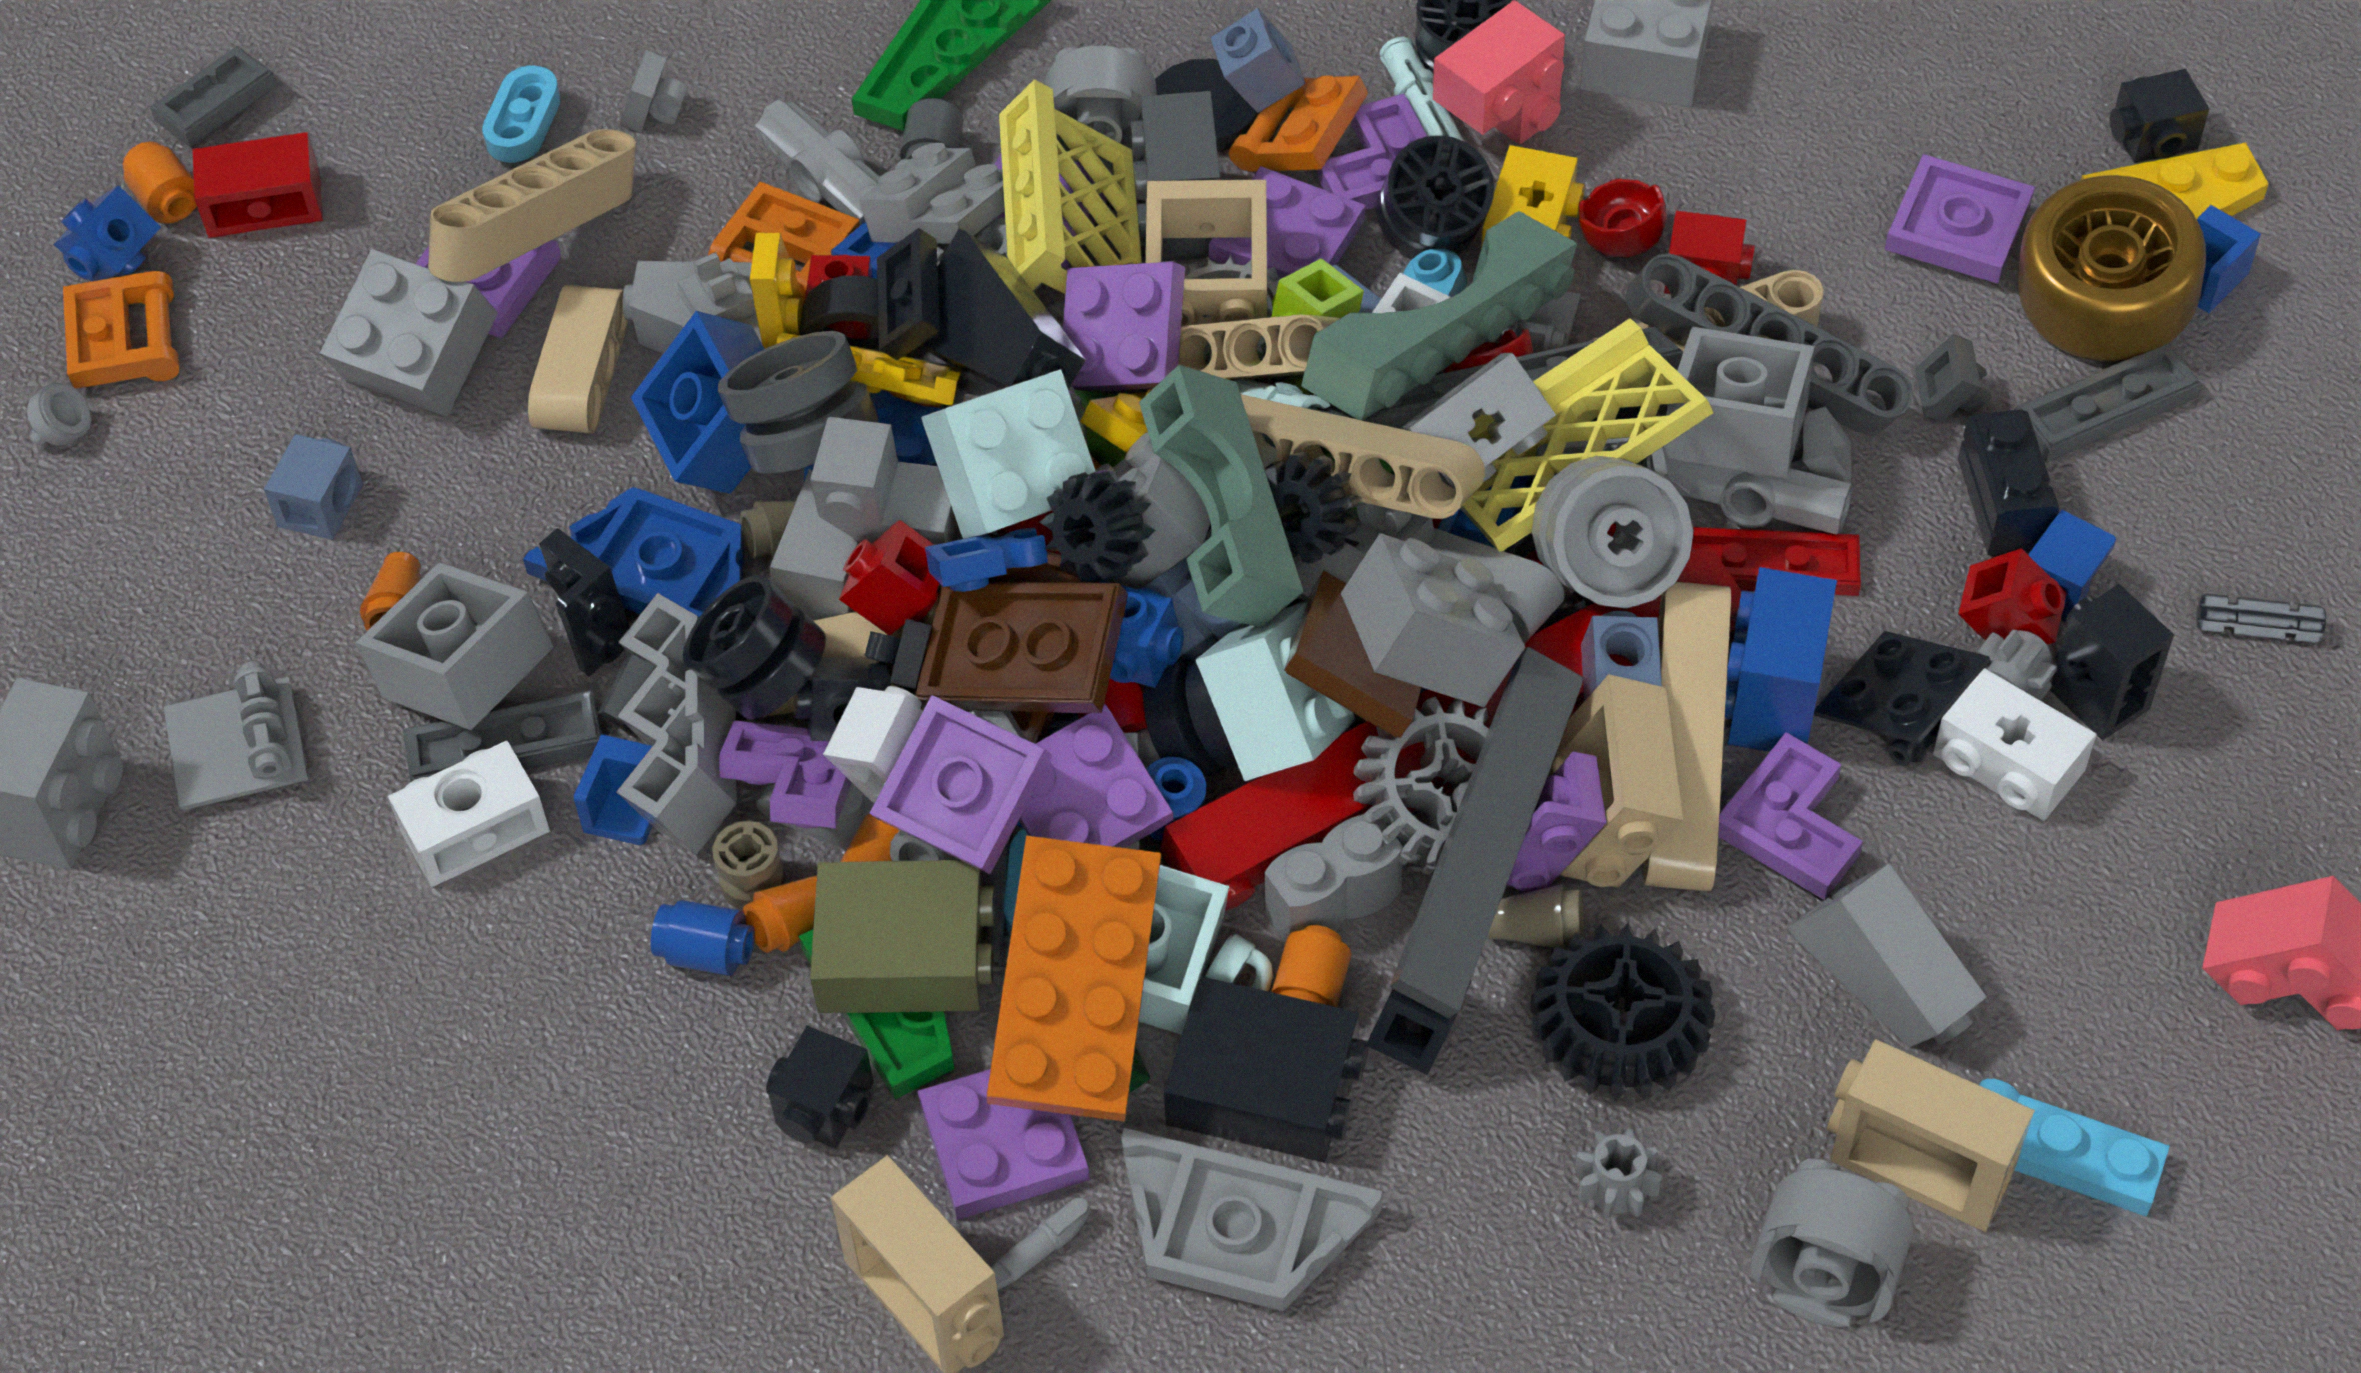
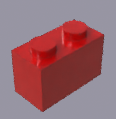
M308 132L192 149L194 199L208 238L323 221L320 170Z

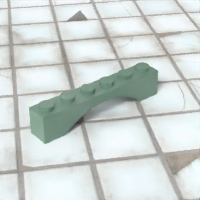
M1520 211L1514 213L1486 231L1473 283L1459 294L1440 303L1413 310L1387 313H1349L1314 334L1301 386L1352 417L1362 421L1385 406H1393L1405 393L1419 384L1425 385L1429 383L1438 372L1454 362L1459 363L1463 361L1472 350L1486 341L1496 340L1505 329L1521 319L1527 320L1536 309L1550 300L1561 298L1568 290L1574 277V268L1571 267L1577 243Z

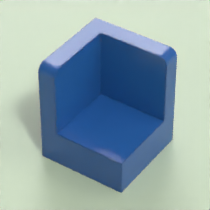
M2210 205L2197 218L2204 234L2206 245L2204 277L2197 307L2207 313H2210L2249 274L2261 237V233L2213 205Z
M2061 509L2029 556L2051 578L2055 579L2067 593L2061 620L2066 622V618L2073 607L2087 597L2092 578L2113 550L2116 537Z
M601 734L574 794V802L583 833L635 845H643L646 842L653 826L629 805L617 791L653 746Z

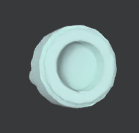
M1235 933L1234 936L1230 935L1205 977L1235 984L1245 966L1249 964L1256 969V978L1251 988L1268 991L1273 979L1272 964L1266 955L1255 949V944Z

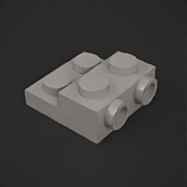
M931 143L917 148L912 153V159L900 160L895 170L883 174L878 179V185L866 186L859 199L872 242L898 243L920 228L936 238L937 244H950L959 228L974 236L1005 211L1002 170H998V167L994 164L976 167L971 148H946L944 143Z

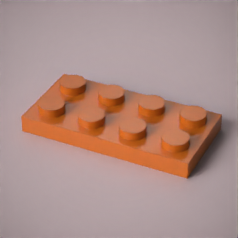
M1026 835L987 1089V1104L1125 1122L1161 853Z

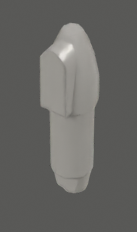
M1074 1198L1059 1211L1046 1218L1037 1226L1035 1231L996 1260L991 1269L995 1272L997 1291L1014 1283L1053 1251H1058L1076 1235L1091 1213L1086 1199Z

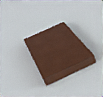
M1323 570L1312 587L1284 671H1286V674L1392 736L1401 738L1413 721L1421 687L1374 672L1341 595L1346 583Z
M989 582L987 586L972 591H953L950 589V586L942 587L915 696L921 701L923 709H925L931 695L962 710L1102 713L1128 593L1120 583Z

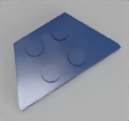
M636 487L630 488L609 501L607 507L602 511L588 514L569 526L570 538L610 567L623 608L641 614L656 594L659 593L700 617L718 596L732 585L743 580L744 535L741 524ZM535 547L523 558L527 574L547 581L544 575L548 570L542 551Z

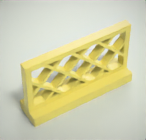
M1034 79L999 114L1007 256L1032 290L1040 283H1043L1066 294L1067 271L1061 268L1065 258L1073 268L1094 267V264L1080 247L1085 244L1100 266L1142 263L1132 149L1054 109L1053 89ZM1056 134L1060 135L1070 151H1065L1057 140ZM1098 156L1113 163V176ZM1078 160L1095 182L1094 184H1090L1074 161ZM1059 173L1073 190V193L1069 194L1060 182ZM1099 193H1103L1117 211V218L1099 196ZM1078 202H1082L1099 226H1093L1078 206ZM1062 215L1076 232V236L1073 237L1064 226ZM1106 234V236L1109 238L1112 244L1119 251V253L1121 254V260L1117 258V256L1114 254V252L1102 238L1103 235Z
M1629 318L1533 381L1556 414V416L1543 424L1548 434L1534 446L1519 455H1516L1511 448L1494 460L1492 464L1497 471L1482 483L1460 509L1499 552H1502L1532 532L1535 504L1555 473H1559L1573 462L1594 456L1622 458L1637 464L1712 415V408L1708 400L1649 345L1642 328ZM1651 382L1649 387H1644L1645 385ZM1685 403V405L1668 416H1656L1661 404ZM1642 406L1637 418L1615 420L1619 408ZM1481 415L1474 420L1476 425L1468 434L1471 438L1478 437L1489 440L1491 436L1488 433L1487 427L1494 421V418L1491 415ZM1596 417H1598L1597 421L1590 422ZM1630 437L1628 442L1618 449L1603 451L1607 439ZM1588 441L1584 453L1563 454L1567 442ZM1543 444H1548L1544 456H1536L1537 448ZM1536 475L1531 488L1510 489L1515 476ZM1492 486V489H1491V490L1484 491V490H1486L1487 488H1489V487ZM1523 507L1520 513L1500 526L1496 525L1502 508Z

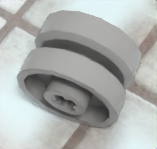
M1594 456L1573 462L1550 479L1535 504L1532 535L1539 560L1556 575L1562 584L1599 605L1629 608L1653 601L1676 583L1690 559L1694 532L1688 505L1670 481L1648 468L1636 465L1626 459ZM1615 522L1616 531L1611 537L1607 534V531Z

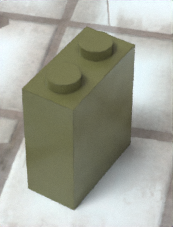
M961 860L818 862L810 975L817 1012L980 1011L981 985L993 984V945L982 944L983 926H995L994 886H983L981 870Z

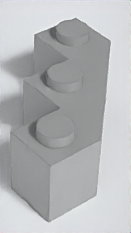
M836 417L827 418L810 478L820 518L859 542L867 539L873 543L899 519L934 545L963 539L939 468L937 466L898 462L891 424ZM996 530L990 532L991 534L999 536ZM939 583L937 591L941 592L942 585Z
M657 593L618 642L630 655L633 654L651 663L655 668L618 715L645 744L653 747L618 789L617 793L656 830L697 855L737 804L736 779L720 778L719 755L733 721H736V710L718 694L716 688L707 685L684 663V645L699 617Z

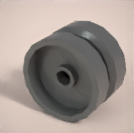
M823 331L791 338L745 359L729 370L718 382V393L729 418L740 424H746L740 432V443L753 470L761 474L783 473L814 464L828 417L878 422V412L867 386L858 381L851 380L857 372V362L845 334L837 331Z

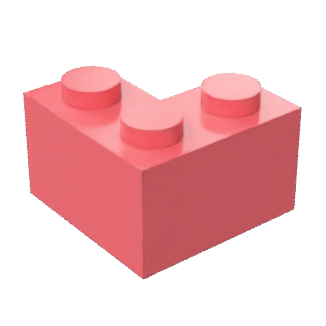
M1513 0L1434 58L1433 100L1483 135L1495 127L1514 142L1521 145L1538 131L1547 130L1559 116L1561 110V81L1564 70L1565 34L1516 0Z
M2334 876L2216 902L2202 969L2240 1005L2260 1004L2267 1000L2300 994L2337 1031L2361 1028V903Z

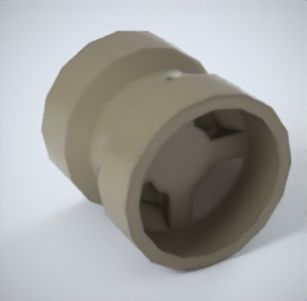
M754 821L736 822L725 827L717 835L712 846L713 860L719 875L721 893L730 905L736 909L743 910L746 904L753 901V896L756 892L785 884L783 864L780 861L778 841L773 831L767 826Z

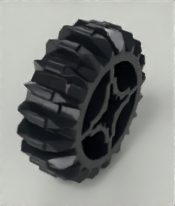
M1629 922L1621 929L1620 936H1611L1602 924L1594 931L1593 941H1589L1575 932L1573 938L1569 940L1568 950L1555 947L1549 956L1548 967H1541L1536 975V990L1531 995L1530 1013H1532L1534 1018L1532 1034L1535 1037V1041L1543 1042L1542 1055L1545 1058L1546 1064L1561 1062L1560 1074L1563 1076L1564 1082L1579 1075L1585 1077L1584 1088L1588 1096L1599 1087V1084L1611 1086L1610 1092L1615 1101L1623 1096L1625 1087H1634L1640 1097L1645 1100L1651 1093L1653 1081L1667 1091H1670L1672 1086L1676 1084L1677 1074L1690 1076L1691 1072L1696 1068L1698 1056H1703L1704 1052H1707L1711 1038L1709 1030L1713 1028L1715 1021V1010L1713 1005L1710 1004L1713 993L1710 981L1700 980L1701 967L1699 966L1698 959L1682 961L1683 949L1681 948L1680 941L1664 948L1659 946L1660 937L1657 934L1656 928L1647 934L1645 939L1633 937L1634 932ZM1621 996L1625 999L1624 1012H1627L1625 1026L1623 1027L1619 1023L1620 1011L1618 1010L1619 997ZM1644 1040H1651L1645 1043L1637 1044Z

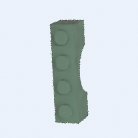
M1178 365L1139 404L1154 454L1170 463L1184 475L1201 497L1210 518L1212 536L1186 559L1202 613L1262 628L1303 592L1297 569L1237 382Z

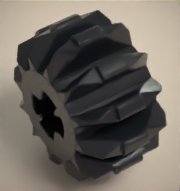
M1304 452L1290 455L1286 463L1277 461L1270 464L1266 468L1265 473L1292 557L1294 558L1299 554L1302 562L1309 564L1321 560L1323 553L1333 555L1340 552L1344 545H1346L1343 535L1355 532L1360 525L1347 510L1357 507L1362 498L1353 494L1346 495L1343 489L1348 484L1352 473L1342 471L1332 476V457L1322 455L1311 461L1308 454ZM1305 502L1308 504V507L1310 509V511L1304 513L1301 508V504Z
M1100 470L1090 474L1083 472L1070 476L1067 481L1063 482L1062 489L1055 490L1052 495L1047 497L1053 513L1048 514L1040 523L1052 530L1053 539L1045 549L1060 551L1062 554L1059 571H1068L1070 573L1077 571L1081 582L1094 583L1104 579L1112 581L1126 576L1129 571H1132V565L1140 563L1143 558L1149 555L1142 540L1148 539L1156 530L1143 522L1142 514L1145 513L1151 503L1136 502L1134 500L1136 482L1118 481L1115 471Z

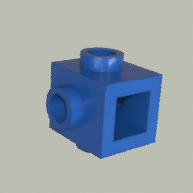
M118 185L99 197L93 204L87 198L79 202L61 220V223L67 230L53 245L64 254L63 258L66 265L83 279L92 282L109 279L114 275L121 277L132 274L143 263L146 256L140 249L156 234L161 226Z
M1103 580L1100 581V583H1111ZM1121 585L1128 593L1110 679L1120 683L1135 682L1156 688L1166 666L1174 665L1180 656L1184 641L1183 629L1178 626L1172 598L1163 596L1152 589H1134Z

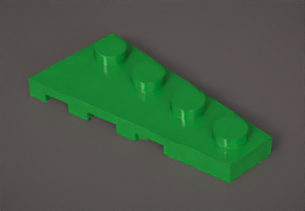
M920 0L852 97L853 114L904 131L908 110L914 103L923 99H941L1052 0Z

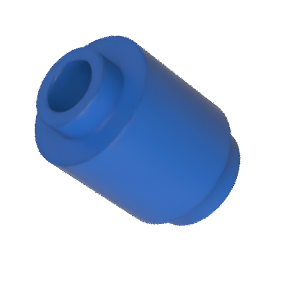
M1166 757L1148 766L1147 772L1173 812L1172 822L1204 806L1206 781L1202 772L1195 764L1179 757ZM1172 822L1150 833L1149 836L1162 842L1165 826Z
M679 900L675 905L662 904L659 907L651 931V952L654 956L665 958L666 963L670 966L732 976L739 964L746 965L749 962L754 947L755 930L752 925H746V917L743 910Z

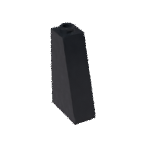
M959 228L938 264L940 331L927 343L919 345V347L942 361L960 368L1000 389L1061 369L1067 389L1069 390L1086 359L1010 260Z

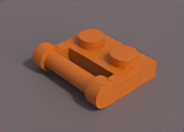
M1326 75L1318 78H1304L1305 85L1262 110L1248 132L1236 138L1229 149L1230 160L1238 168L1250 172H1257L1260 166L1272 171L1321 170L1368 95L1361 77H1333ZM1294 107L1286 121L1282 124L1273 142H1268L1289 108Z
M760 181L714 239L708 255L716 252L720 262L730 258L733 262H752L753 253L742 249L746 242L755 243L756 233H781L788 256L805 263L801 271L796 270V278L805 300L811 255H831V250L860 226V222L855 217Z
M149 271L63 286L67 375L73 388L79 389L147 377L160 382L171 380L178 375L180 371L178 352L172 348L169 303L174 298L173 279L170 275L160 271ZM143 303L146 313L148 347L131 349L128 305Z

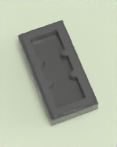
M236 46L150 106L154 120L187 146L192 147L271 91L277 84L274 74L270 69Z

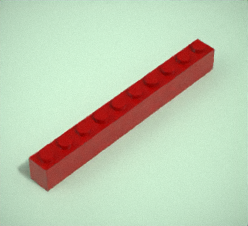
M1707 544L1690 553V559L1676 582L1730 587L1729 644H1731L1734 639L1742 591L1710 545ZM1661 595L1653 601L1629 608L1603 606L1593 603L1532 635L1524 644L1525 649L1530 647L1583 677L1581 643L1592 616H1602L1613 611H1628L1634 613L1637 617L1657 618L1658 623ZM1608 655L1609 658L1618 665L1626 667L1633 666V664L1622 655ZM1514 665L1485 707L1463 701L1465 706L1464 716L1471 718L1479 708H1487L1488 718L1483 725L1490 729ZM1583 683L1570 717L1584 703ZM1428 689L1419 694L1416 708L1421 712L1422 705L1426 699L1436 696L1445 713L1450 703L1457 698ZM1367 721L1338 736L1315 760L1261 776L1165 826L1160 852L1169 867L1229 886L1225 911L1231 910L1245 902L1254 894V887L1265 882L1266 869L1280 855L1304 844L1322 843L1327 834L1336 826L1353 817L1364 815L1365 812L1373 807L1370 804H1361L1354 801L1353 793L1358 786L1367 783L1354 775V767L1359 760L1368 759L1361 747L1368 736H1379L1376 726ZM1424 742L1412 744L1399 752L1395 765V779L1406 778L1411 771L1421 770L1420 758L1425 753ZM1456 747L1457 753L1464 761L1476 764L1471 756ZM1435 776L1431 781L1436 790L1443 787L1442 791L1445 794L1454 791L1449 782L1442 786L1444 779L1439 776ZM1406 807L1410 813L1416 810V808Z

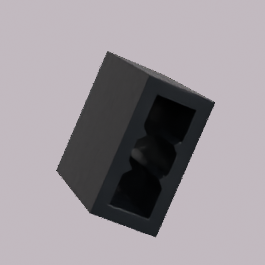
M1201 976L1164 1089L1166 1125L1325 1163L1332 1138L1343 1140L1348 1128L1352 1109V1100L1344 1098L1348 1081L1351 1079L1360 1082L1366 1065L1369 1047L1367 1046V1041L1359 1039V1012Z

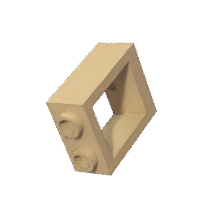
M1266 180L1147 181L1146 263L1162 262L1163 238L1252 237V278L1184 279L1181 326L1267 318ZM1204 315H1210V316H1212V317L1206 318V317H1202V316H1204Z
M1608 674L1569 718L1552 762L1550 775L1554 774L1572 752L1597 756L1606 824L1560 875L1588 881L1594 886H1613L1619 888L1683 821L1667 688Z
M1875 1039L1863 1063L1853 1058L1849 1061L1836 1089L1835 1097L1839 1098L1827 1126V1131L1836 1134L1830 1161L1877 1183L1893 1184L1904 1191L1907 1197L1986 1233L2013 1177L2035 1110Z
M888 1155L831 1196L846 1264L943 1373H957L965 1366L973 1368L988 1359L998 1347L1000 1339L1004 1336L995 1272Z

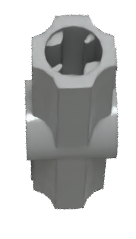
M778 99L765 107L761 119L755 125L757 140L789 167L791 175L801 192L809 200L816 203L823 199L827 200L839 212L859 219L860 226L866 222L859 199L866 186L879 184L878 179L880 177L865 165L859 148L848 134L842 130H835L829 134L794 102L785 103Z
M1665 458L1668 470L1667 480L1674 485L1680 495L1720 505L1725 516L1738 525L1757 528L1766 525L1773 518L1837 535L1842 532L1852 499L1854 485L1851 483L1789 468L1786 479L1774 476H1755L1744 471L1709 465L1696 466L1685 461Z

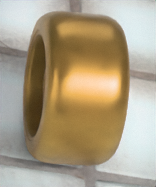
M2105 175L2082 179L2064 186L2048 197L2031 216L2023 235L2020 251L2018 290L2020 302L2027 318L2041 336L2051 344L2069 354L2090 360L2125 361L2169 344L2189 324L2200 299L2206 263V245L2200 224L2192 211L2179 197L2162 186L2140 178Z

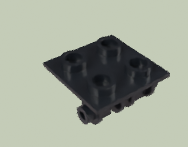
M1884 631L1815 708L1814 716L1887 735L1891 744L1888 748V754L1896 763L1907 766L1910 762H1920L1926 755L1927 748L1934 742L1932 737L1937 738L1942 717L1991 660L1986 655Z

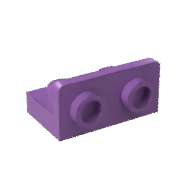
M1572 752L1554 774L1546 779L1507 885L1513 886L1520 891H1535L1549 887L1606 824L1597 756Z

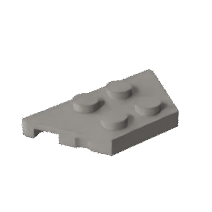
M1124 1128L1121 1136L1146 1273L1149 1278L1284 1311L1376 1218L1383 1204V1191L1127 1128Z

